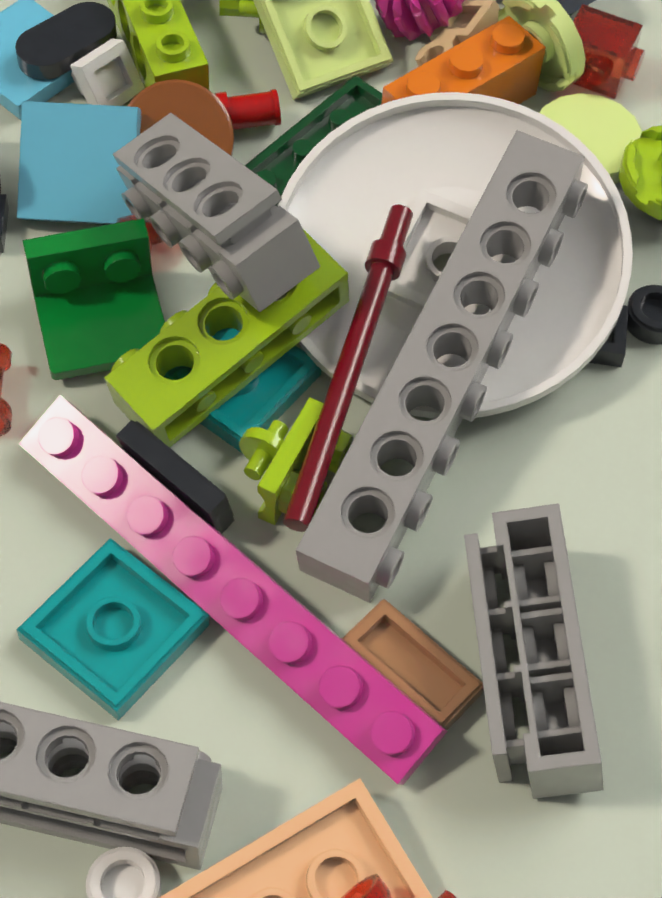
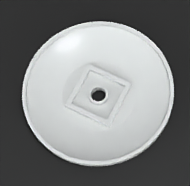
M446 92L414 95L384 103L349 119L330 132L302 160L289 179L281 196L282 200L278 204V206H281L296 217L302 228L348 272L349 302L298 344L313 362L332 379L368 275L364 265L373 241L380 239L391 206L399 204L411 209L413 218L403 245L406 251V258L399 278L391 281L354 394L373 403L442 273L434 266L433 261L442 254L453 252L516 130L585 156L580 181L587 183L588 189L576 217L571 218L565 215L558 228V231L563 232L564 236L552 265L547 267L540 264L533 278V281L539 283V287L527 315L523 318L515 314L507 332L513 334V339L501 367L496 369L489 366L480 383L487 386V391L475 418L492 416L517 409L555 391L576 376L604 345L617 323L631 278L633 250L627 212L619 191L597 157L577 137L545 115L514 102L481 94ZM531 206L518 208L525 213L540 212V210ZM506 254L491 257L500 263L516 261L515 258ZM287 294L282 295L277 300L284 298ZM471 304L465 307L468 312L477 315L492 311L483 304ZM446 354L437 359L439 363L447 367H458L467 362L464 358L455 354ZM419 406L409 412L410 415L426 418H437L440 415L439 411L430 406Z

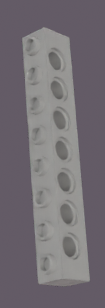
M516 130L296 549L300 571L369 603L379 585L387 589L391 586L405 553L398 550V547L407 529L409 528L417 532L429 511L433 496L426 493L435 473L445 476L456 457L460 440L453 437L462 419L472 422L483 403L487 386L480 384L489 366L496 369L501 367L513 339V334L507 332L515 314L523 318L527 315L539 287V283L533 281V278L540 264L547 267L552 265L561 246L564 233L558 231V228L564 216L575 218L583 203L588 189V184L580 181L585 156ZM531 206L537 208L540 212L525 213L518 208ZM506 254L515 258L516 261L500 263L491 257ZM471 304H483L492 311L477 315L468 312L465 307ZM446 354H455L461 356L467 362L458 367H447L439 363L437 359ZM419 406H430L439 411L440 415L430 421H420L413 418L409 412ZM391 459L406 460L414 467L403 476H391L381 470V466ZM365 513L377 514L386 522L380 530L373 533L360 532L351 524L356 517Z

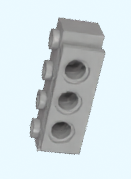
M169 113L113 153L114 158L120 165L116 169L128 189L121 195L136 219L144 218L145 222L150 220L157 234L169 247L172 248L178 243L187 260L198 272L202 273L208 268L217 285L230 299L233 300L240 295L256 310L261 312L320 267L299 220L281 206H275L282 200L278 190L174 114Z
M557 503L493 512L492 518L496 546L480 548L478 533L464 535L490 742L498 781H513L511 765L527 763L533 799L604 790L600 749L560 505ZM499 573L502 574V580L508 579L511 601H504L505 607L502 608L498 606L495 574ZM504 634H510L511 640L517 639L520 665L513 666V672L507 671ZM519 697L520 703L526 702L530 733H524L523 739H517L512 704V698Z
M0 702V754L12 752L6 758L0 760L1 824L108 849L133 847L145 852L152 859L201 870L222 792L221 764L211 762V758L204 752L199 751V747ZM83 768L77 775L59 777L66 770ZM139 784L155 786L151 791L143 794L128 792L132 787Z

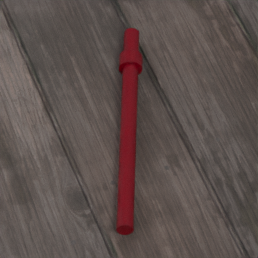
M397 204L391 206L380 239L373 241L364 265L368 275L283 520V524L291 530L305 532L312 520L391 281L396 280L400 276L406 258V251L403 245L413 218L412 210L404 205Z

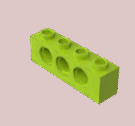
M107 0L145 88L160 81L178 79L197 83L209 90V64L180 0Z
M304 230L320 265L317 270L285 294L287 295L284 298L274 301L261 312L256 310L240 295L233 300L230 299L215 282L204 299L189 311L182 310L172 315L162 326L160 334L141 349H132L124 353L114 363L111 373L104 377L114 403L130 421H138L168 447H171L206 419L212 411L218 409L349 302L348 272ZM233 328L240 331L238 335L229 340L212 338L215 333L222 329ZM186 366L192 369L187 376L178 380L164 378L165 374L174 367Z

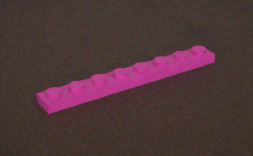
M60 395L19 443L394 782L404 785L448 732L70 401Z

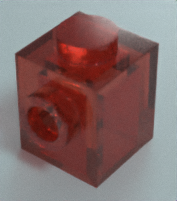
M582 4L573 22L582 39L586 60L584 73L573 84L615 99L624 80L634 81L642 64L645 50L638 48L637 45L643 25Z

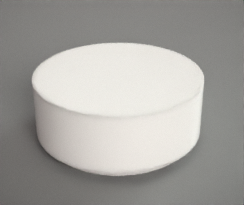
M117 847L108 850L94 861L88 871L86 878L87 897L159 898L161 897V881L158 868L152 858L139 849Z

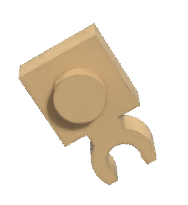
M464 0L461 4L463 11L459 15L449 18V26L439 27L433 31L431 36H428L431 42L422 47L415 57L418 66L423 65L498 22V11L500 8L497 1Z

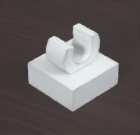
M110 39L70 65L72 69L71 76L79 93L84 95L87 104L121 106L145 89L126 43L121 39Z

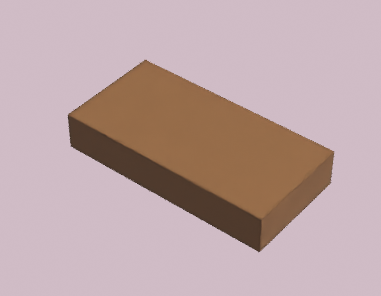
M385 599L380 601L342 638L446 730L483 693V683Z

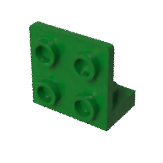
M144 218L22 240L52 379L61 380L111 370L114 363L124 353L132 349H141L160 334L165 320L152 275L149 235Z

